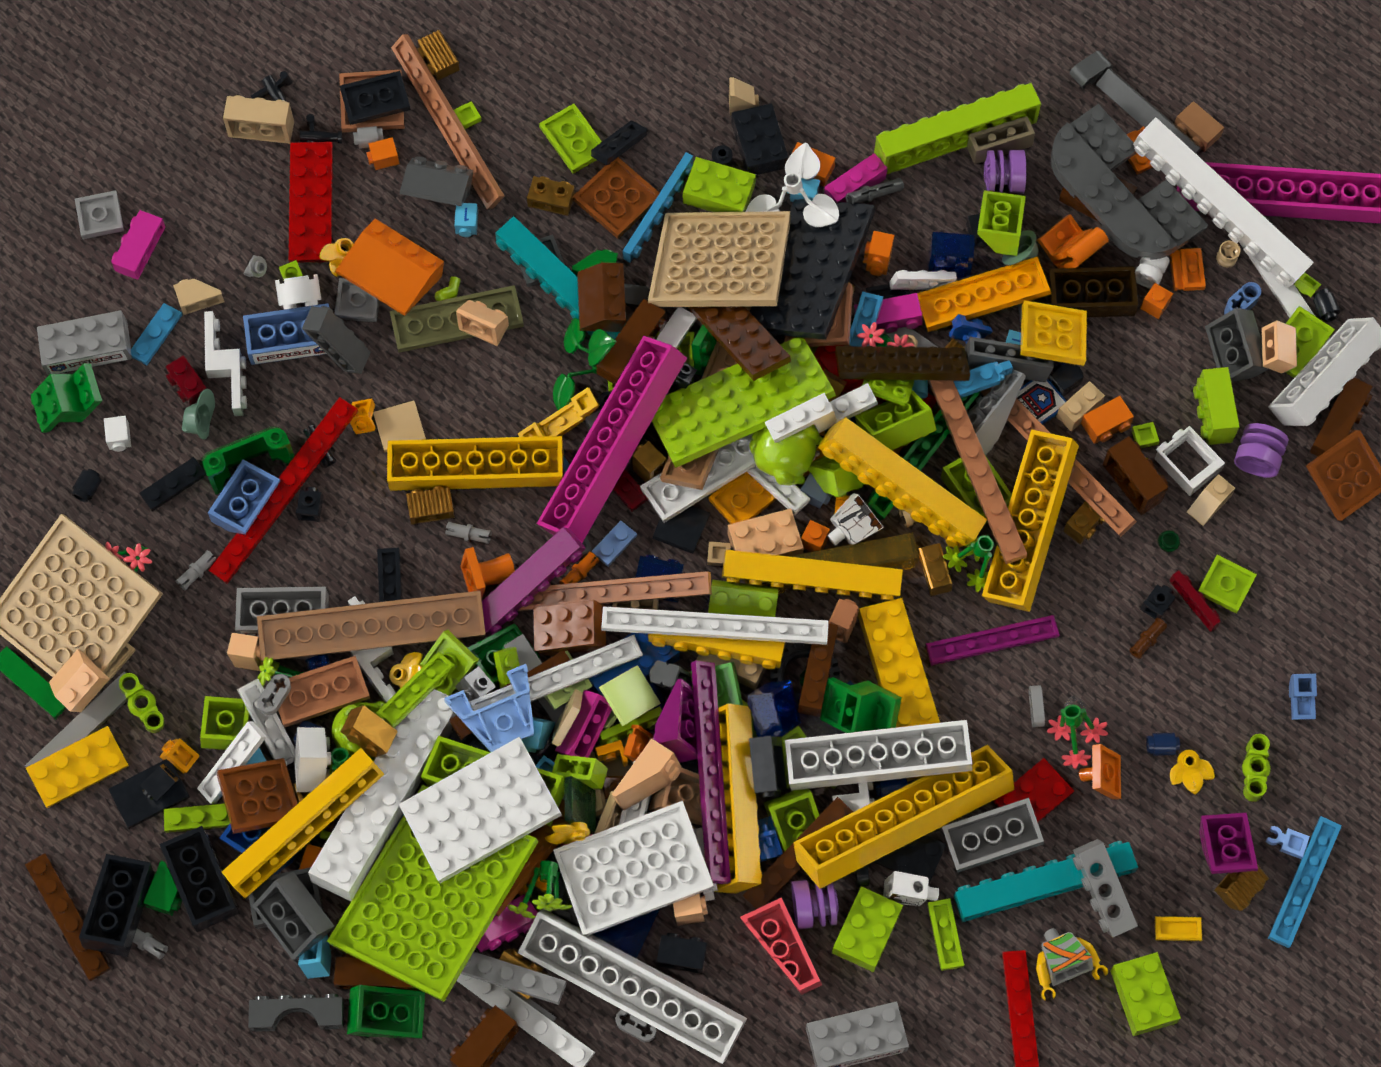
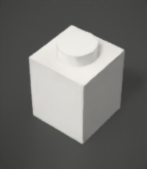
M126 416L104 418L105 437L109 450L113 449V451L119 452L124 451L126 447H131L129 422Z

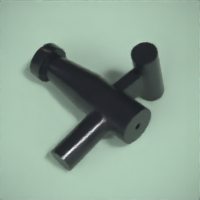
M286 71L280 73V79L277 82L272 75L266 76L262 80L264 88L252 94L251 97L252 99L263 98L269 94L273 101H286L280 88L284 85H291L293 81Z
M308 114L306 116L310 131H300V142L338 141V144H342V131H338V133L314 131L316 124L314 115Z

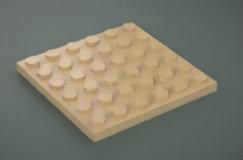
M790 211L665 213L648 303H652L657 307L777 306L791 221Z
M61 514L1 596L0 635L52 677L56 675L77 649H80L105 674L163 593L136 571L132 570L126 563L66 515Z

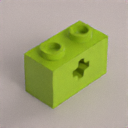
M557 754L552 773L563 776L568 786L602 790L608 768L596 758Z

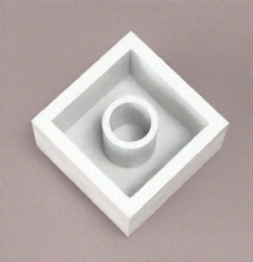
M297 727L294 759L297 792H312L330 776L329 769H326L328 766H331V752H327L330 749V737L325 736V728Z

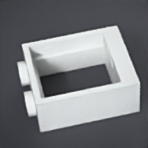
M1189 426L1185 430H1178L1172 436L1173 439L1169 443L1163 442L1156 449L1155 460L1191 496L1221 472L1225 462ZM1185 441L1209 464L1190 481L1167 457Z

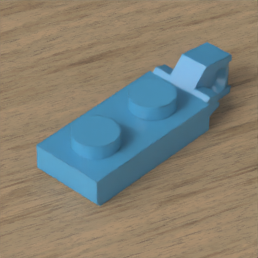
M1010 360L999 364L996 361L970 370L969 381H954L960 398L999 385L1000 381L1005 379L1004 376L1013 373V366Z

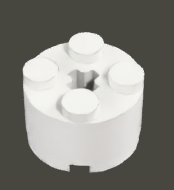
M318 274L313 275L314 279L310 280L308 275L286 278L282 284H280L279 280H275L279 306L283 305L285 310L297 308L296 303L305 302V306L318 305L317 300H322Z

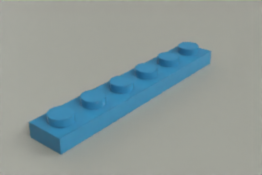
M687 152L684 154L623 249L624 260L631 263L634 257H639L642 251L641 245L644 241H649L653 233L652 228L655 224L659 225L662 221V213L665 208L669 209L671 207L675 192H680L683 188V180L686 175L689 176L693 166V155Z
M1322 816L1319 817L1268 939L1287 948L1291 947L1342 825Z

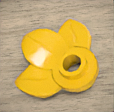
M348 238L338 239L335 244H327L320 252V259L329 262L330 271L336 277L340 276L336 273V269L354 244Z
M412 652L405 655L401 663L391 668L389 673L391 682L401 689L422 668L419 664L422 661L423 654ZM401 671V676L397 678L398 672Z
M1193 750L1182 751L1178 755L1177 764L1170 770L1171 784L1177 785L1183 782L1186 789L1192 794H1197L1201 790L1204 782L1203 779L1212 780L1215 777L1212 765L1207 760L1200 759L1199 755ZM1187 757L1192 758L1193 762L1191 765L1186 763Z
M574 822L570 825L552 826V830L555 833L546 836L545 840L552 844H570L575 841L585 840V837L590 835V829L583 822Z

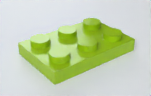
M575 104L539 123V128L572 174L596 161L595 158L591 157V150L602 141Z
M1301 306L1295 310L1286 322V324L1296 328L1297 367L1286 371L1293 378L1318 353L1335 330Z
M445 630L419 665L423 667L438 651L454 663L455 669L435 688V690L450 696L455 694L457 691L455 686L472 671L479 659L449 630Z

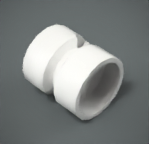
M1166 256L1161 259L1150 260L1149 257H1141L1140 265L1135 270L1136 283L1151 289L1154 283L1159 285L1163 273H1165L1169 264V258Z

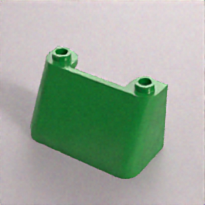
M272 426L207 452L203 456L202 463L215 495L222 492L225 482L231 478L228 468L240 464L243 459L247 461L269 452L272 461L276 459L281 460L288 466L295 456L284 430Z

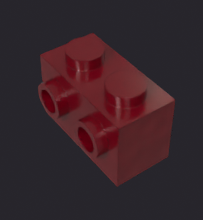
M183 355L165 366L168 372L165 376L171 386L176 385L178 388L177 394L182 402L187 401L191 406L197 403L201 392L207 388Z

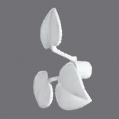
M808 143L799 146L786 161L785 186L782 187L779 202L776 204L775 198L770 195H759L749 203L745 211L777 212L780 211L778 208L781 207L786 192L793 195L801 193L809 204L803 211L804 219L809 225L825 227L835 224L839 220L838 207L830 196L817 194L811 201L804 192L801 178L805 180L812 179L820 171V161Z

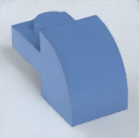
M1316 674L1291 675L1289 698H1291L1292 720L1316 719Z

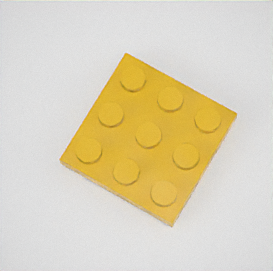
M1024 300L1022 304L1020 355L1084 366L1086 362L1087 311Z

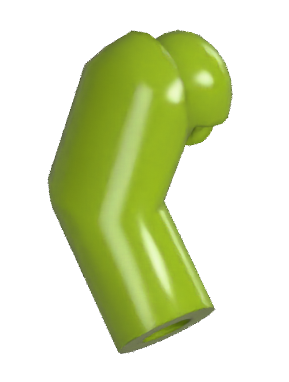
M450 277L448 287L435 292V300L441 301L456 298L460 278Z

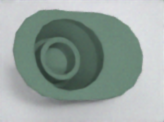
M1030 230L1021 231L1017 256L1003 255V264L1014 265L1037 257L1036 234Z
M205 389L201 392L196 404L186 407L182 422L183 432L198 434L203 440L209 436V425L215 408L214 394L210 389Z

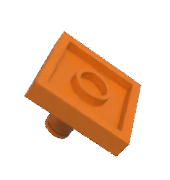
M1102 744L1092 745V767L1079 770L1080 780L1083 782L1093 781V789L1110 799H1121V755Z

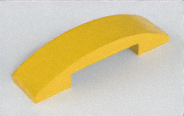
M587 387L572 397V402L540 423L534 422L517 434L519 437L562 436L583 422L585 417L591 415L600 405L591 389Z

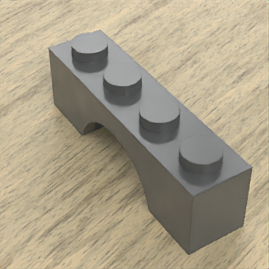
M306 994L302 995V998L292 999L293 996L281 995L278 996V999H269L268 996H256L255 1000H249L248 1028L251 1032L275 1031L279 1021L293 1012H304L316 1019L321 1030L344 1029L345 1001L338 994H326L325 998H316V995Z

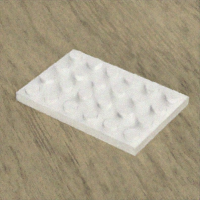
M520 737L399 804L439 883L446 881L562 815Z
M683 801L585 837V840L575 841L553 850L583 936H589L715 888Z

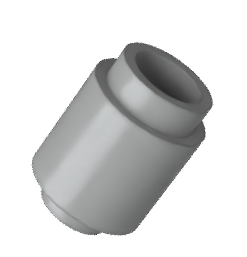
M377 126L357 128V132H353L354 145H359V149L369 148L368 143L384 140L383 129L377 128Z

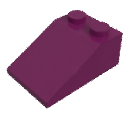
M677 679L655 724V734L653 736V740L674 752L679 763L698 759L693 688L683 679Z
M1247 813L1201 816L1200 839L1211 874L1258 871Z

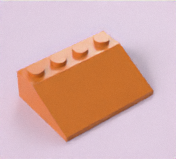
M374 219L362 231L336 269V273L405 316L442 277L444 261L379 220Z

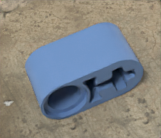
M1248 282L1229 298L1224 314L1236 308L1239 303H1241L1239 308L1251 310L1257 304L1261 295L1260 286L1254 282ZM1246 293H1250L1254 297H1248Z

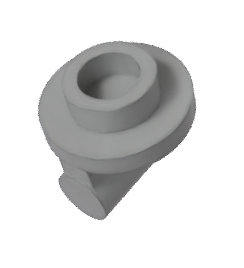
M253 255L243 274L248 277H262L267 270L265 259Z

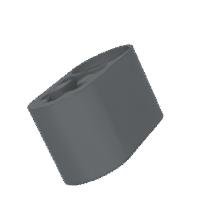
M1096 51L1076 64L1069 74L1082 89H1085L1086 85L1089 83L1093 84L1099 80L1108 68H1113V65L1101 51Z

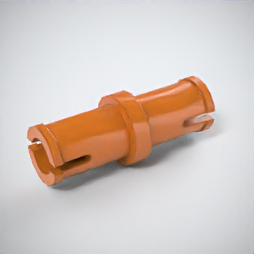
M589 552L578 564H574L571 567L572 570L559 583L571 584L578 583L581 579L584 580L587 577V573L599 562L598 557L594 559L596 555Z

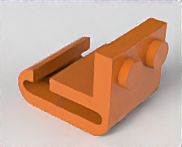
M1069 214L1038 238L1037 241L1050 260L1060 269L1077 268L1108 243L1109 239L1106 233L1099 227L1082 231L1072 215Z

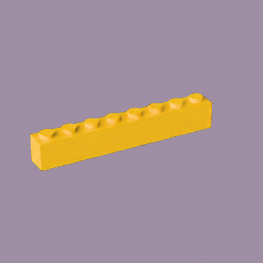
M725 550L722 578H727L729 583H740V580H748L749 585L762 586V582L771 583V587L784 588V585H792L793 590L806 591V587L815 588V592L828 593V590H837V595L850 596V592L859 593V597L872 598V595H881L882 600L890 601L894 600V597L900 596L903 569Z
M360 748L222 871L223 875L246 899L377 782L384 773Z

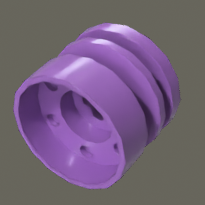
M994 150L987 151L984 162V182L987 191L994 192L995 185H997V192L1002 193L1004 185H1007L1009 194H1024L1026 187V156L1024 150H1009L1007 159H1004L1003 151L998 150L996 160Z
M1259 423L1248 424L1244 428L1240 440L1242 445L1238 447L1234 463L1240 470L1259 477L1271 478L1277 476L1282 463L1281 456L1285 453L1289 439L1284 432L1275 427Z
M807 880L791 882L795 921L798 930L813 928L814 917H818L822 927L826 925L825 916H828L831 926L837 925L839 907L837 892L833 883L821 889L815 884L814 889L810 890Z

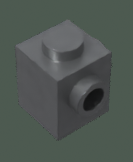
M478 666L463 677L455 687L459 692L464 690L468 701H472L491 693L496 686Z

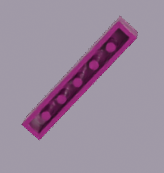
M561 528L482 601L486 636H491L501 631V626L506 621L510 622L517 617V611L520 608L530 605L534 601V596L539 591H545L551 585L549 583L551 580L563 575L567 570L566 567L571 562L575 563L583 556L582 552L586 547L571 529Z

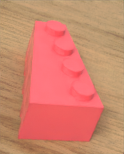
M782 897L740 917L742 922L801 995L822 986Z

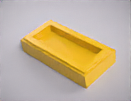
M1155 916V940L1202 941L1201 917Z

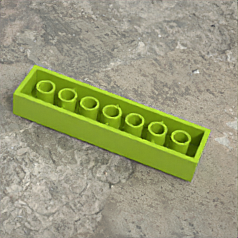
M1032 83L1020 84L1012 90L1000 91L988 98L982 97L974 103L962 104L950 111H941L936 116L921 118L913 124H903L898 129L883 131L876 136L874 153L887 167V174L967 147L969 134L1026 116L1031 125L1035 124L1038 120L1041 102Z

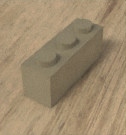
M1026 116L969 134L967 149L975 165L986 160L988 150H994L995 158H997L998 150H1002L1003 155L1009 154V150H1022L1032 147L1035 132Z

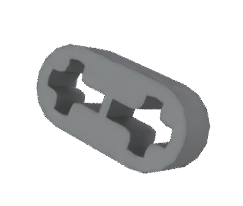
M277 674L273 676L259 697L258 706L264 715L275 714L289 694L291 683L286 675ZM282 681H284L285 688H279L278 692L276 693V683H281ZM273 696L272 703L274 706H268L266 709L264 701L269 702Z
M1041 685L1029 686L1028 693L1032 727H1044L1045 715Z
M620 1010L616 1014V1025L620 1030L643 1042H650L655 1038L657 1033L655 1027L629 1014L630 1020L635 1025L626 1023L624 1026L620 1017H625L629 1013ZM649 1025L652 1034H647L645 1037L642 1036V1031L637 1026L646 1028Z

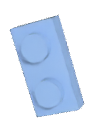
M620 520L592 550V553L609 567L637 537V533Z

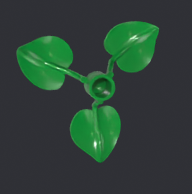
M577 318L572 319L565 332L564 348L567 353L571 354L577 348L589 354V365L593 369L571 372L567 376L565 374L559 375L553 387V400L558 410L568 405L574 395L575 382L572 377L590 373L597 374L596 365L603 360L617 342L606 331L597 329L589 340V349L582 346L581 342L585 338V331L579 330V319Z

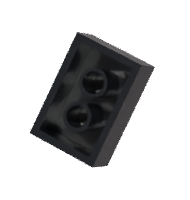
M772 103L732 112L731 124L745 171L760 175L785 169L788 154Z

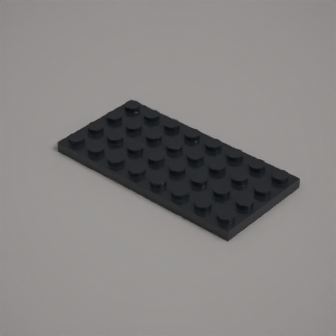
M794 199L790 209L791 221L777 306H751L749 311L770 334L827 340L875 214L874 205L857 203L853 205L852 203L835 202L839 210V220L835 224L825 227H813L805 221L803 216L804 208L809 204L804 199Z

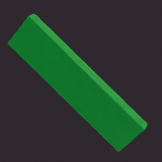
M7 646L0 652V672L56 720L66 707L54 696L50 684Z

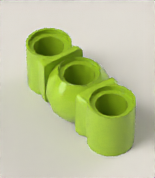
M126 673L122 675L119 679V687L126 697L129 711L139 717L147 731L151 733L160 732L164 727V717L158 711L155 696L150 691L144 689V686L140 684L135 674ZM133 680L136 682V685L133 689L127 690L123 687L124 682ZM140 698H145L148 704L145 708H138L135 705L136 701ZM151 717H158L160 724L156 727H151L148 725V720Z
M1255 734L1247 743V754L1242 764V771L1245 776L1243 795L1251 802L1259 801L1267 790V777L1271 771L1270 763L1267 759L1270 742L1263 734ZM1253 743H1259L1263 750H1256L1253 747ZM1256 764L1260 766L1261 772L1254 771L1251 765ZM1250 786L1258 787L1260 793H1253L1250 790Z

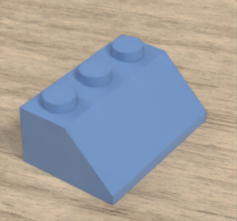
M243 459L208 511L211 522L229 532L246 534L281 480Z

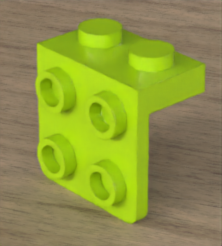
M864 379L862 386L868 383L874 396L906 406L914 380Z

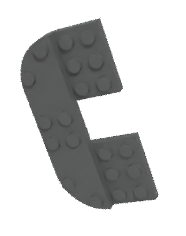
M1097 104L1069 124L1067 122L1057 133L1051 149L1050 161L1053 173L1073 198L1077 196L1102 224L1101 229L1120 250L1132 257H1149L1150 260L1169 256L1206 230L1208 224L1167 179L1137 200L1112 171L1137 153L1134 149V142L1107 112Z

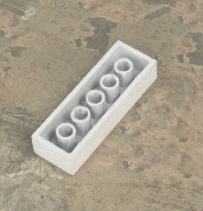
M1373 317L1348 319L1268 406L1277 419L1284 426H1308L1312 424L1319 412L1329 406V401L1343 390V386L1347 381L1356 376V371L1370 360L1369 357L1375 351L1381 348L1380 325Z

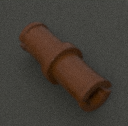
M1156 618L1152 625L1140 634L1139 640L1129 649L1130 653L1135 658L1141 659L1149 647L1156 644V639L1167 628V624L1162 619Z

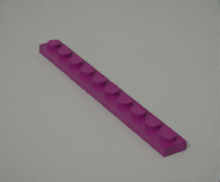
M695 660L691 663L704 857L712 882L728 884L731 882L715 663Z

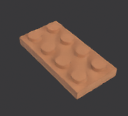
M356 656L290 677L291 690L278 712L285 728L370 699ZM282 681L281 683H276V693L278 692L279 688H285L284 681Z

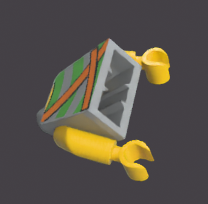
M1055 928L1045 932L1044 936L1047 941L1041 944L1042 952L1038 954L1036 965L1039 983L1043 986L1041 997L1044 1001H1046L1044 996L1046 990L1052 992L1053 999L1056 996L1054 989L1050 988V983L1055 986L1091 970L1092 976L1096 980H1100V976L1097 973L1098 969H1101L1105 976L1108 974L1106 966L1099 964L1100 959L1091 943L1080 937H1075L1071 932L1059 935Z

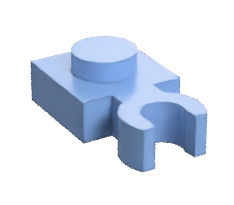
M1271 826L1269 831L1275 833L1277 838L1272 839L1268 837L1266 843L1269 845L1280 844L1281 852L1302 859L1310 836L1289 828L1284 834L1280 828Z

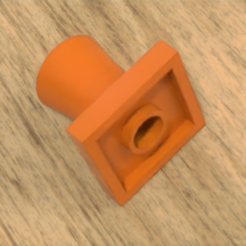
M474 547L465 549L460 565L468 592L481 591V600L486 586L501 584L515 571L509 553L478 563Z

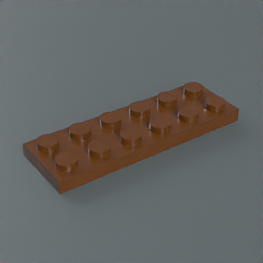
M745 306L688 307L753 381L791 362L790 355Z

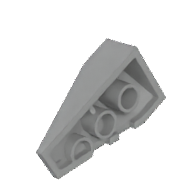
M1013 369V373L1004 376L1005 379L1000 381L999 385L991 387V391L986 396L982 397L980 395L975 400L977 404L969 411L966 410L985 455L992 450L1002 433L1026 377L1024 373Z

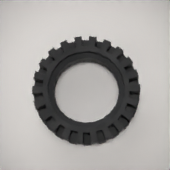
M789 643L785 645L780 668L775 667V669H771L770 679L774 694L780 698L782 703H787V707L791 709L792 707H796V710L799 709L801 694L793 691L787 685L784 672L788 664L793 660L803 657L809 658L812 644L794 643V645H790ZM832 657L828 678L835 677L839 680L840 668L838 667V661Z

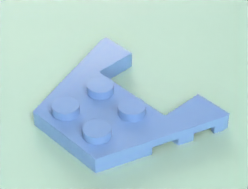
M526 664L509 670L506 673L516 694L476 711L472 710L464 690L444 698L445 703L490 752L518 737L524 740L534 735Z

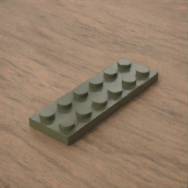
M515 285L417 305L405 316L396 310L390 311L398 353L475 337L459 330L456 311L468 300L480 301L487 308L494 311L498 309L508 316L509 326L507 330L524 327Z

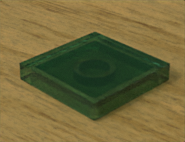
M573 776L565 777V821L570 824L574 822L586 823L588 829H590V834H594L596 831V790Z

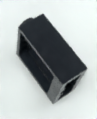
M775 736L749 738L755 793L762 794V797L767 798L781 797L782 792H787L782 738Z

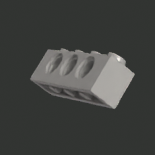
M1096 839L1074 849L1075 857L1073 862L1077 870H1081L1084 876L1081 881L1085 890L1091 893L1092 899H1090L1093 910L1098 912L1101 917L1098 922L1102 931L1115 937L1137 927L1138 925L1104 843ZM1094 863H1098V871L1095 873H1091V866ZM1107 884V891L1099 894L1100 886ZM1111 905H1116L1115 912L1108 915V908Z

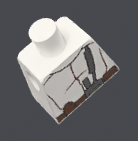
M853 493L831 517L830 520L836 529L828 534L827 537L835 546L843 539L849 544L854 545L879 531L883 526L858 494Z
M894 871L884 881L883 896L899 904L921 906L926 900H938L939 887L928 886L929 879L927 877Z

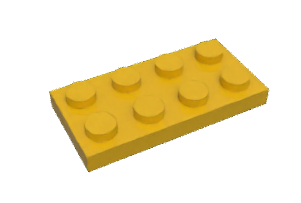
M106 726L26 767V770L46 808H49L129 765L109 727Z

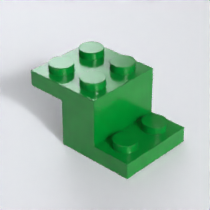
M83 363L74 374H50L31 394V402L34 405L37 422L42 433L50 432L59 422L84 421L102 402L91 363Z
M835 677L828 678L820 720L845 733L896 728L902 697L868 680L850 686Z

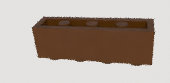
M643 299L615 338L617 342L603 360L596 365L597 374L616 385L642 337L646 336L655 339L657 332L663 330L667 324L666 311Z
M1355 377L1347 381L1310 449V453L1319 457L1355 431L1352 429L1354 423L1359 424L1364 414L1360 410L1363 405L1368 406L1373 396L1369 394L1373 386Z
M828 623L827 645H811L798 713L816 717L821 716L838 625Z
M342 954V957H336L334 986L336 989H350L358 985L421 991L350 954Z

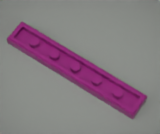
M1051 615L926 643L925 647L930 665L933 666L1057 638L1060 634L1055 617Z

